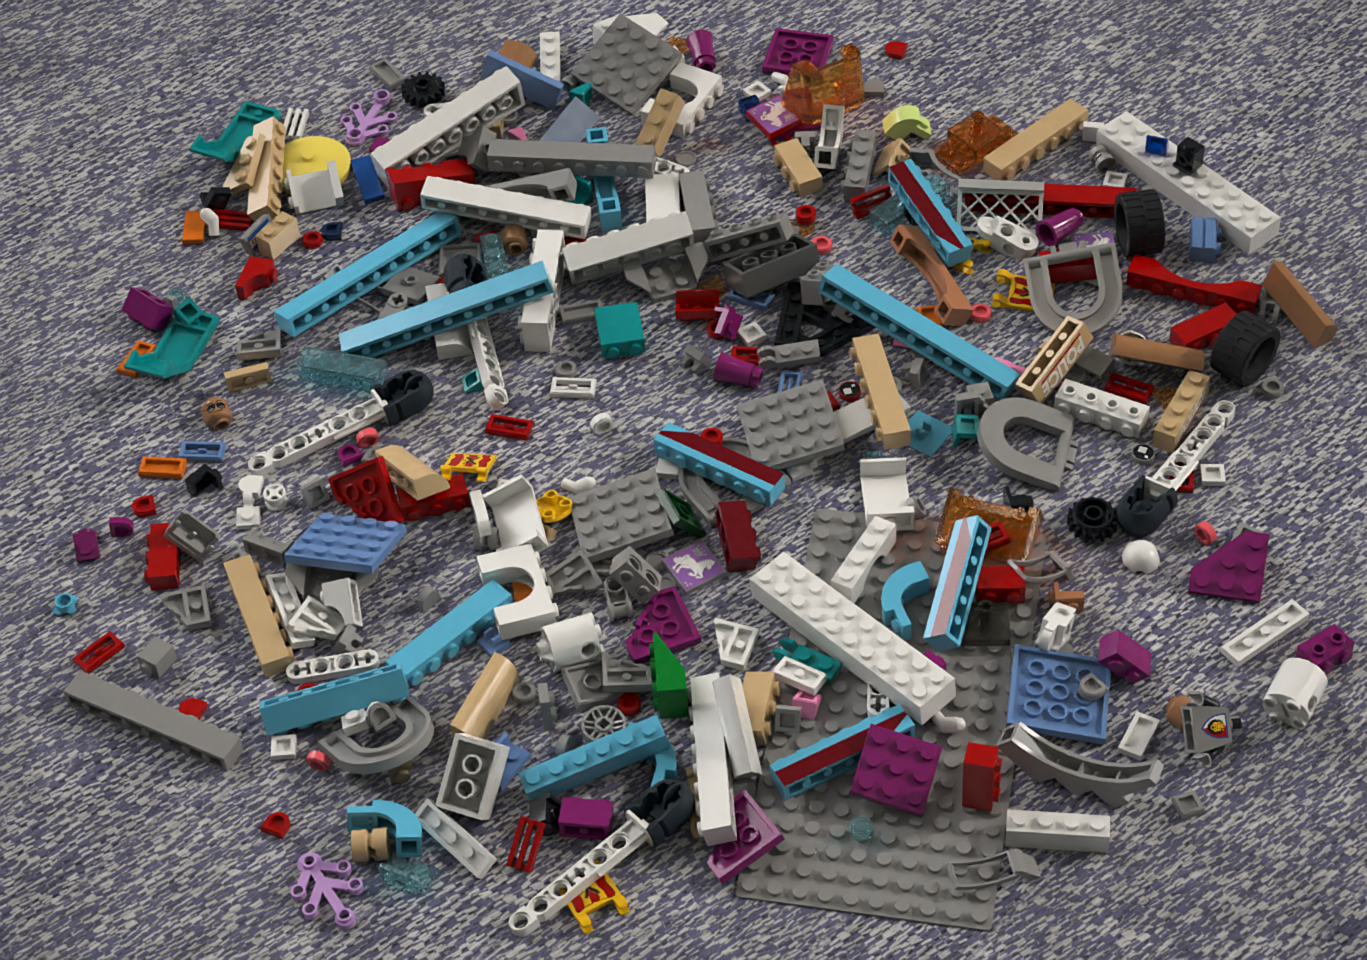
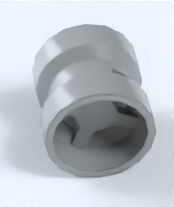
M1100 144L1089 152V158L1095 164L1099 173H1104L1101 168L1107 167L1109 171L1115 168L1116 160L1110 154L1107 146Z
M474 527V550H482L483 548H489L490 550L498 549L496 543L499 542L498 527H491L492 535L480 537L478 527Z

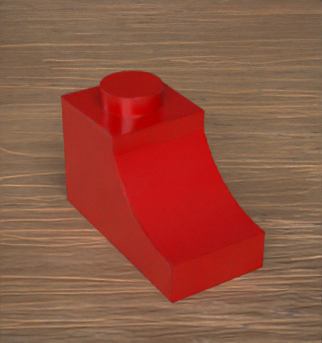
M249 257L235 285L238 299L247 300L256 290L265 287L270 288L272 282H275L278 277V270L275 268L274 260Z

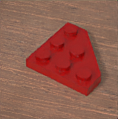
M383 456L373 458L328 478L334 499L341 504L348 505L352 508V511L363 518H374L376 521L383 522L396 521L401 523L405 521Z

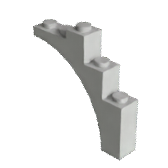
M1021 721L1005 727L996 745L1002 753L1034 781L1041 783L1055 778L1075 795L1088 793L1092 790L1106 804L1113 808L1129 804L1134 797L1133 793L1148 787H1154L1160 781V774L1164 767V764L1158 759L1142 763H1114L1088 758L1049 742Z

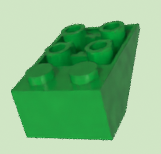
M653 633L654 643H649L654 711H659L660 719L689 717L685 668L657 633Z

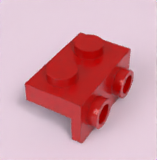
M718 289L676 291V320L681 319L683 322H690L694 319L713 321L715 318H719V313L714 311L715 306L719 307Z

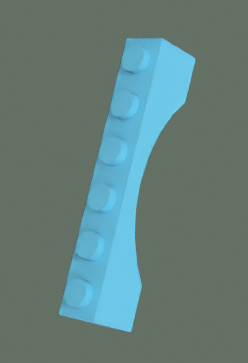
M606 127L585 129L587 143L609 144ZM592 175L601 231L622 229L621 209L614 176Z

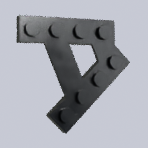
M792 281L787 286L774 346L818 339L820 357H823L851 342L852 338L860 337L877 327L855 314L849 316L853 321L848 323L837 316H832L830 312L817 306L803 304L800 282ZM803 320L825 329L810 338L800 334Z

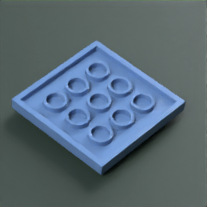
M323 513L316 518L284 554L285 563L373 574L407 533L406 524H400L396 521L383 522L376 521L374 518L359 519L350 515L343 517L335 516L332 513Z
M1015 644L1006 727L1021 721L1036 734L1104 745L1107 729L1109 689L1100 699L1087 701L1079 695L1078 686L1081 679L1092 672L1110 688L1111 670L1099 663L1098 658L1054 650L1045 651L1036 647Z

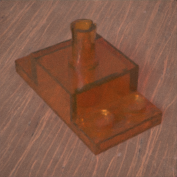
M974 111V113H971V116L947 130V142L934 149L935 157L956 175L962 176L983 163V158L1019 133L994 114L987 118L983 112Z

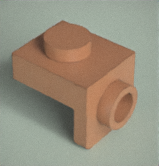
M1053 582V590L1048 591L1049 605L1059 602L1075 608V614L1083 612L1084 591H1059L1058 582Z

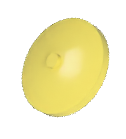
M322 136L303 137L285 144L282 191L291 195V191H286L284 178H287L286 170L290 169L292 177L327 170V162L333 160L336 162L340 184H342L351 171V158L347 148L334 139Z

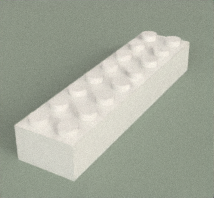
M505 66L495 71L493 75L485 80L479 81L476 86L468 91L462 92L451 102L445 103L434 113L428 114L417 124L411 125L403 133L394 136L389 142L377 147L371 153L377 176L389 188L386 168L402 169V166L406 165L420 167L423 163H431L433 165L458 149L463 136L472 135L477 126H485L489 129L525 105L521 82Z

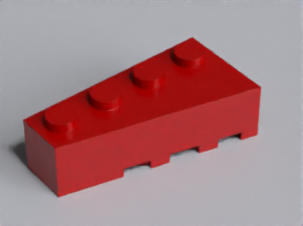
M466 158L441 161L437 165L423 163L420 167L406 165L402 166V169L386 168L390 196L398 212L409 211L421 205L420 194L427 176L476 185L475 173L471 166L467 164Z

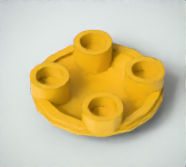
M555 490L547 491L544 493V496L536 499L542 523L562 520L571 513L573 508L572 500L558 495V492Z

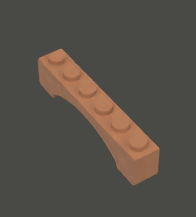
M898 224L889 241L897 254L904 256L913 263L932 286L938 301L934 310L943 325H965L974 309L919 226Z

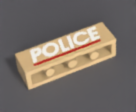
M1067 315L1015 385L1024 398L1044 404L1094 338L1084 322Z
M1189 369L1154 429L1153 447L1170 453L1177 449L1209 393L1210 376Z

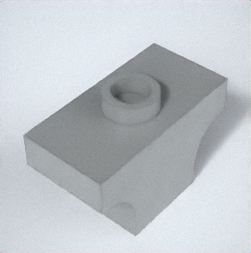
M477 126L472 135L463 136L458 156L463 159L466 158L467 164L477 171L487 172V152L490 140L496 139L497 134L485 126Z

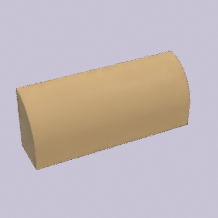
M389 445L375 450L376 457H384L391 481L417 501L450 488L448 481L405 448L399 445Z
M494 652L451 722L450 727L453 740L455 733H465L485 739L512 695L513 687L519 683V674L516 667L501 654Z

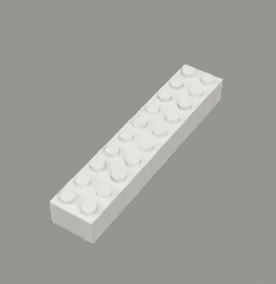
M1124 112L1097 130L1096 146L1100 144L1107 146L1116 162L1194 217H1203L1204 219L1216 218L1218 220L1217 227H1221V236L1248 255L1279 234L1280 216L1203 164L1190 176L1173 167V163L1176 161L1177 145L1129 112Z
M782 552L749 579L754 599L832 658L842 662L845 668L868 684L869 682L874 690L884 694L885 698L887 696L894 705L900 704L907 715L919 724L923 725L956 697L955 678L785 552Z

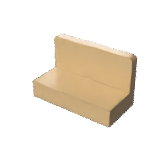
M901 138L886 145L882 149L872 174L877 176L884 171L888 173L890 166L909 160L910 146Z
M267 362L224 372L229 392L272 382Z

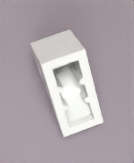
M344 578L322 583L320 597L324 606L333 610L337 609L344 619L345 626L351 624L356 628L363 627L357 581Z

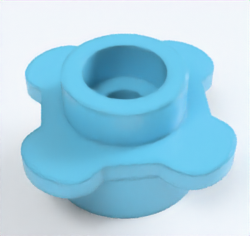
M69 593L59 594L54 600L56 607L53 609V613L55 615L64 613L74 614L76 612L75 603L78 602L77 597Z

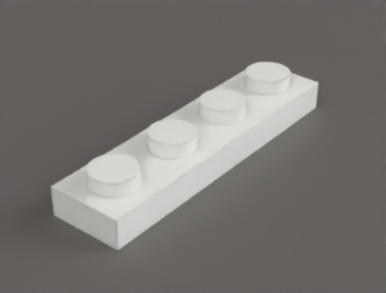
M560 32L540 33V72L560 82Z
M285 573L266 575L265 582L269 594L272 597L291 648L297 649L314 646V636L285 630L287 624L301 606L294 585Z
M1291 599L1223 645L1221 653L1238 668L1309 619V613Z
M427 798L415 813L421 823V827L477 878H484L497 858L442 808L435 806L436 803L433 800Z

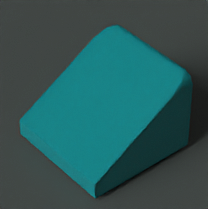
M587 82L570 90L569 101L571 102L576 96L587 105L593 98L591 83Z
M189 297L177 306L172 314L188 327L201 317L204 312Z
M478 367L461 378L466 394L485 390Z

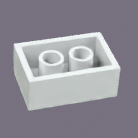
M455 733L435 806L479 820H489L492 815L510 747L465 733Z

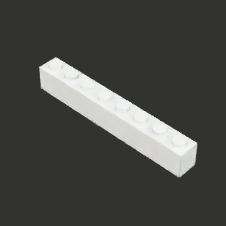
M427 176L420 194L423 209L507 225L518 224L524 228L534 230H563L565 236L581 239L586 238L591 222L590 206L463 183L440 177Z
M719 672L690 678L691 688L687 689L689 702L692 703V707H689V715L694 725L690 726L692 739L695 740V744L691 745L693 757L696 759V763H693L695 778H698V782L694 783L697 798L699 797V802H696V811L698 817L701 818V821L697 822L699 836H704L707 846L737 840L731 763L712 684L715 679L720 678Z

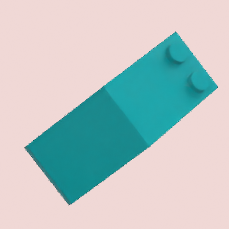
M245 101L218 140L204 141L203 136L198 135L190 146L189 151L224 162L234 161L246 138L253 135L254 125L273 116L279 121L282 116L281 111Z
M204 312L201 317L188 327L174 316L155 350L139 355L138 351L133 349L124 364V368L163 379L190 371L220 323L219 316Z

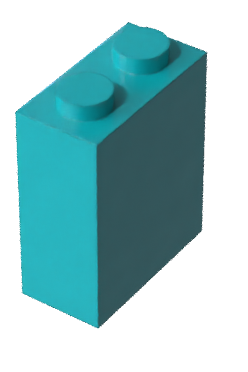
M637 302L594 308L602 359H615L618 356L624 355L636 356L646 352Z

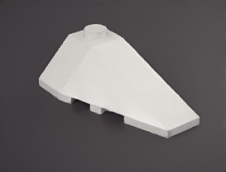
M658 13L626 16L655 36L668 25V22ZM617 17L607 18L593 24V44L599 40Z

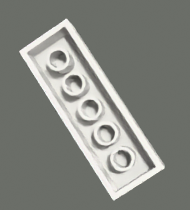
M675 211L667 217H655L641 225L636 223L621 231H609L607 235L601 237H589L581 243H569L565 248H562L567 272L573 285L622 271L621 263L639 259L641 264H645L684 252V246L694 244V235L686 211Z
M538 230L537 237L533 238L532 241L534 253H530L529 263L531 265L543 260L550 275L554 293L521 304L522 316L519 315L518 328L522 329L520 332V343L524 344L525 351L551 352L566 267L562 248H565L563 230Z

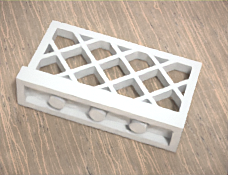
M959 179L957 222L961 225V218L968 212L976 221L970 227L961 226L962 231L977 232L974 226L978 223L979 219L970 210L980 202L987 210L981 217H985L990 213L995 219L996 216L992 210L1001 203L1008 211L1002 218L1005 219L1011 214L1018 221V226L1021 225L1024 229L1037 234L1036 229H1028L1023 222L1031 215L1037 221L1042 220L1044 182ZM962 193H970L977 200L967 208L962 202ZM987 194H993L998 200L990 209L982 202V199ZM1008 195H1014L1020 201L1011 210L1003 202ZM1030 196H1039V205L1033 210L1024 203ZM1022 204L1030 213L1020 221L1013 211ZM963 206L966 210L961 214ZM1037 209H1038V217H1037V216L1035 215V213H1034Z

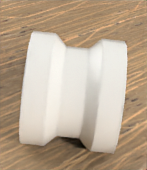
M272 484L264 489L263 497L268 510L280 511L287 506L288 500L285 488L282 485Z

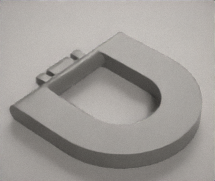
M1080 240V248H1077L1076 241L1059 244V252H1056V247L1053 245L1050 246L1051 254L1023 259L1032 309L1040 323L1048 330L1055 332L1068 315L1084 322L1090 333L1094 335L1106 328L1118 314L1122 303L1123 289L1114 242L1086 247L1085 240ZM1093 257L1099 286V295L1096 302L1091 308L1080 313H1071L1063 310L1054 300L1048 265Z
M1005 398L991 404L984 412L977 428V439L980 449L993 466L1013 478L1046 490L1059 491L1063 471H1072V464H1074L1077 452L1075 448L1078 447V442L1071 440L1076 420L1075 416L1025 398ZM1020 423L1059 436L1054 463L1044 462L1013 449L1004 437V428L1010 424Z
M723 437L722 446L752 459L747 440ZM679 467L678 480L682 495L710 528L716 526L714 515L718 502L722 501L704 482L703 477L686 468ZM782 469L777 470L785 475V488L791 486V480ZM747 496L738 500L746 502L747 510H751V514L764 508L763 503H758Z
M407 696L401 702L392 703L390 701L387 703L397 717L395 721L405 729L404 733L392 743L378 748H363L350 738L355 734L346 737L342 727L317 741L320 750L330 757L341 769L355 774H372L398 767L416 757L432 740L434 725L429 712L410 696Z

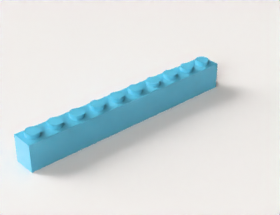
M436 212L274 310L279 329L292 337L297 336L462 235L457 216L450 213Z
M542 260L339 333L342 353L348 364L353 365L554 293L550 275Z
M835 264L822 276L818 290L820 294L972 385L988 382L995 400L999 401L1007 398L1015 389L1020 373L842 266Z

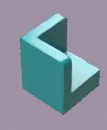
M574 174L577 181L575 200L568 202L586 205L593 198L591 182Z
M956 414L951 428L953 447H958L960 438L977 439L979 415Z

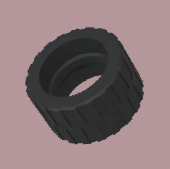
M1148 189L1119 193L1115 199L1114 219L1116 235L1123 255L1128 258L1134 257L1135 254L1142 256L1161 253L1165 247L1166 232L1163 207L1156 190Z
M1249 311L1240 312L1226 324L1217 337L1210 356L1211 368L1243 387L1252 385L1265 373L1272 363L1279 348L1280 330Z

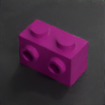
M135 287L130 288L122 307V311L129 315V319L141 322L143 328L153 332L155 329L164 330L174 309L172 305L146 289Z
M1333 624L1298 645L1295 658L1305 659L1314 663L1325 675H1328L1334 666L1339 663L1346 664L1352 658L1355 642L1336 624Z
M1117 629L1100 638L1098 662L1129 684H1135L1150 676L1151 652Z
M563 797L558 820L560 837L605 840L612 832L614 820L613 801Z

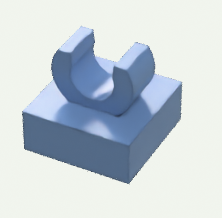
M492 627L483 632L484 636L477 640V645L490 658L494 652L500 654L511 646L508 639L502 640L498 630Z

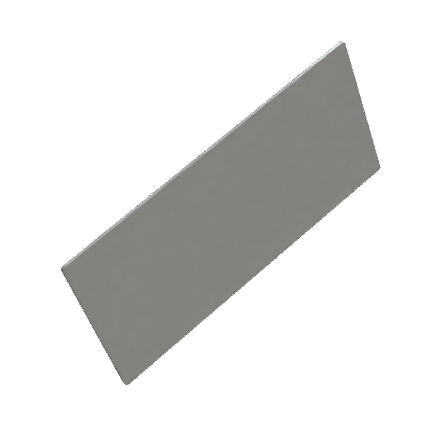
M817 509L804 567L831 586V579L867 528L865 513ZM914 519V530L896 531L895 545L886 558L879 556L873 563L867 575L864 589L854 604L884 625L881 616V595L886 581L898 569L921 561L929 576V593L914 597L903 606L912 624L911 639L905 642L922 654L930 650L936 656L939 655L946 662V672L955 678L956 697L945 705L940 712L944 717L956 716L963 718L966 723L965 729L957 733H942L931 719L921 725L910 717L915 724V738L943 747L923 815L918 817L850 795L849 792L857 767L786 801L770 779V765L776 760L788 757L801 748H807L822 738L835 735L842 729L852 727L863 719L868 718V684L843 665L832 683L829 685L824 683L817 692V694L822 695V700L814 720L801 718L799 733L775 731V716H773V732L771 736H768L761 768L762 775L759 778L755 802L780 831L785 840L739 873L735 892L738 898L972 930H991L998 885L980 889L955 890L949 877L947 863L950 861L981 859L1003 851L1007 809H1009L1015 763L1000 750L998 751V758H1002L1000 772L1002 776L999 787L1001 792L999 802H994L992 812L962 806L963 762L968 742L996 747L1006 727L1013 650L1015 644L1032 646L1041 582L1025 581V603L977 604L975 589L960 647L936 651L923 639L954 523ZM1005 529L1011 538V543L986 552L982 566H1010L1007 563L1009 559L1030 560L1043 556L1045 554L1047 536L1043 533ZM1000 530L993 532L990 535L1000 532ZM1043 561L1025 565V575L1041 577ZM891 625L885 626L894 633ZM791 627L789 639L795 640L798 645H804L831 657ZM780 681L781 694L777 696L776 704L792 706V700L800 689ZM872 690L874 693L880 694L876 690ZM876 702L875 712H880L881 703ZM890 702V708L896 706ZM1001 858L977 865L953 867L958 884L969 885L998 880Z

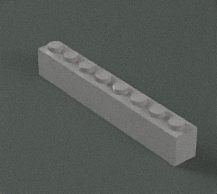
M491 139L487 152L489 171L548 173L570 168L573 175L653 178L656 152L653 145Z
M79 671L63 691L67 703L73 707L226 772L230 770L244 751L241 739L236 733H228L212 723L207 724L200 721L193 715H185L174 707H166L159 704L155 699L142 697L133 690H126L114 682L104 681L93 673L88 674Z

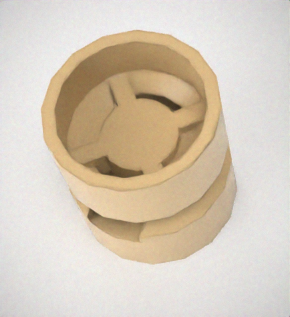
M388 827L375 828L371 833L366 829L351 831V851L354 863L369 862L370 858H373L375 861L390 860Z

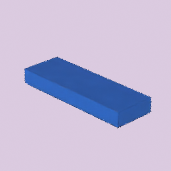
M370 155L350 160L364 203L368 204L384 200V192Z

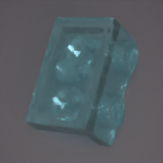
M395 851L387 864L381 863L378 867L380 877L385 884L403 887L406 892L412 895L419 893L426 896L440 873L439 868L414 858L397 857Z

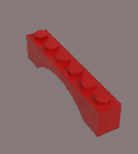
M1137 254L1134 255L1127 271L1126 285L1134 289H1144L1152 291L1154 294H1164L1172 296L1177 300L1184 299L1195 302L1198 305L1217 307L1226 302L1238 314L1242 311H1249L1255 314L1261 298L1262 285L1243 280L1220 284L1191 281L1170 272L1156 259Z

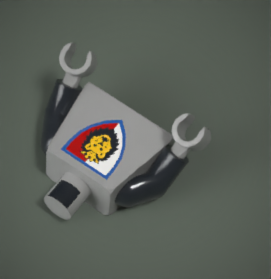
M1187 691L1191 698L1190 703L1180 706L1186 753H1196L1193 755V759H1198L1196 769L1209 768L1211 761L1224 750L1225 745L1232 742L1231 731L1241 730L1242 722L1239 716H1229L1228 708L1220 707L1217 700L1202 694L1200 691Z

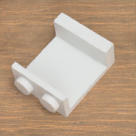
M335 160L327 162V170L293 177L291 176L290 169L286 170L287 178H284L286 191H291V196L288 197L290 209H295L296 215L345 205Z

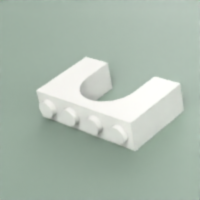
M679 62L670 73L671 88L689 93L695 99L684 105L671 134L685 138L688 133L693 132L697 121L703 119L705 111L708 108H712L715 98L722 95L724 85H722L721 75ZM650 98L640 110L642 125H644L655 101L654 99Z
M531 543L476 556L478 572L483 586L494 580L499 585L509 582H520L533 589L527 598L519 602L494 608L495 623L502 640L541 631V627L556 623V617L559 616L556 602H551V599H553L551 587L545 584L547 582L544 568L540 569L541 560L538 551L534 552Z

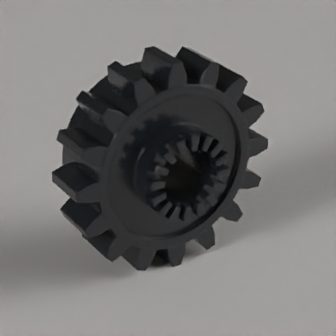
M418 72V76L411 74V79L405 78V83L401 84L402 98H404L405 103H410L411 107L421 108L429 104H436L438 101H442V96H445V83L442 81L441 76H436V73L429 75V72H426L425 75H422L421 72Z
M1096 497L1082 498L1078 503L1074 502L1073 508H1069L1067 515L1069 532L1075 531L1074 537L1082 536L1083 542H1086L1087 539H1091L1092 543H1095L1096 539L1105 542V536L1112 538L1113 532H1117L1116 508H1112L1110 502Z

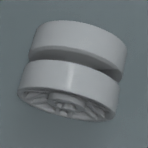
M608 705L597 706L586 712L581 721L584 745L626 728L624 714L616 707Z

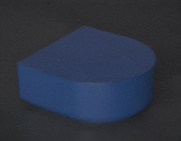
M330 222L323 225L321 228L322 237L328 241L342 240L343 223Z

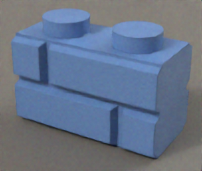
M1191 218L1189 261L1215 262L1216 255H1220L1221 243L1217 242V240L1221 239V227H1217L1218 220L1216 218Z

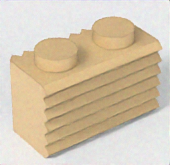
M280 212L275 219H272V222H269L266 227L256 234L259 253L273 260L301 236L297 219L285 212Z

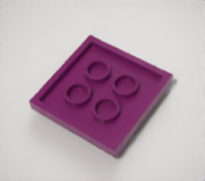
M776 28L762 65V73L772 74L773 72H778L792 77L821 80L834 43V35Z
M870 724L849 794L922 817L943 747Z

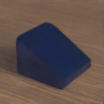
M757 95L738 100V110L746 122H750L746 117V111L760 104Z
M1147 135L1145 153L1166 156L1169 148L1168 139Z

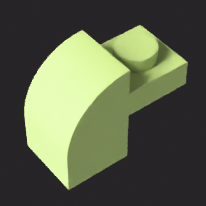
M905 105L897 107L882 120L884 134L895 140L899 138L903 140L910 132L924 139L932 135L930 122L925 117H920L919 108L916 106Z

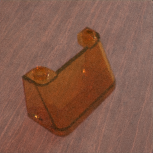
M852 43L841 47L840 55L844 59L820 68L806 60L792 64L782 105L803 123L814 125L822 122L823 104L845 106L844 113L854 110L863 104L865 94L861 53Z
M949 488L934 540L940 546V550L947 552L956 520L978 515L988 525L1001 521L1011 538L1010 544L986 552L984 558L1007 563L1009 559H1030L1044 520L1041 509L1029 507V510L1025 512L1022 507L1015 509L977 500L972 495H969V497L961 495L962 491L959 489ZM1000 530L993 532L990 535L1000 532Z

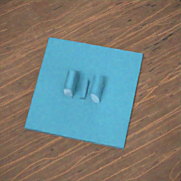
M919 410L908 420L911 429V445L909 447L929 457H932L952 434L951 426Z

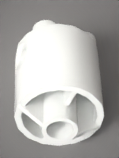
M592 612L541 627L542 637L539 643H536L541 662L548 660L553 672L561 671L564 667L601 659L602 652H605L603 645L599 643V638H602L601 628L599 624H595Z
M1288 658L1284 660L1262 700L1263 708L1269 715L1268 720L1272 723L1277 720V725L1286 723L1296 729H1304L1328 685L1325 673L1317 665L1305 659Z

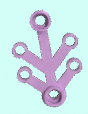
M380 89L374 93L375 103L366 116L362 112L360 103H352L349 106L350 112L355 115L359 126L358 128L353 126L351 116L346 115L340 119L341 125L347 130L345 140L348 145L358 146L363 144L367 138L377 135H388L389 128L383 123L397 122V113L388 112L386 115L376 117V115L383 106L390 103L389 91ZM379 125L377 128L367 130V128Z
M316 853L302 855L297 862V867L301 874L298 883L291 887L290 893L294 901H303L307 896L306 888L312 876L315 886L309 902L305 903L302 907L303 916L308 920L315 919L319 913L318 906L322 895H324L336 913V926L341 930L351 929L356 923L355 913L343 906L334 890L359 895L364 890L362 880L360 878H352L349 881L327 878L322 874V872L337 873L340 877H348L352 872V868L347 860L332 863L322 861L321 857ZM309 861H313L310 865L306 864ZM342 867H348L346 870H340ZM353 885H359L357 888H351ZM297 891H303L299 895L295 894ZM314 909L313 912L307 913V910ZM343 915H349L345 919L341 918Z

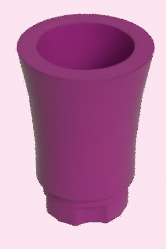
M695 30L686 38V44L692 55L694 66L713 72L716 68L713 35L708 30Z
M1073 207L1050 218L1038 221L1036 233L1039 240L1049 247L1056 246L1062 239L1078 230L1084 224L1083 215L1079 209Z
M721 352L716 362L713 381L740 385L747 388L750 386L757 389L762 380L764 369Z

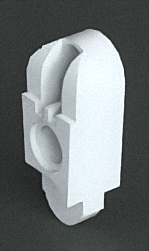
M998 215L995 219L992 217H981L976 225V231L979 236L990 240V247L1004 255L1023 260L1032 256L1037 249L1039 241L1034 233Z
M1059 602L1053 605L1042 619L1040 632L1035 642L1040 649L1045 651L1052 649L1058 652L1069 640L1076 612L1075 608Z

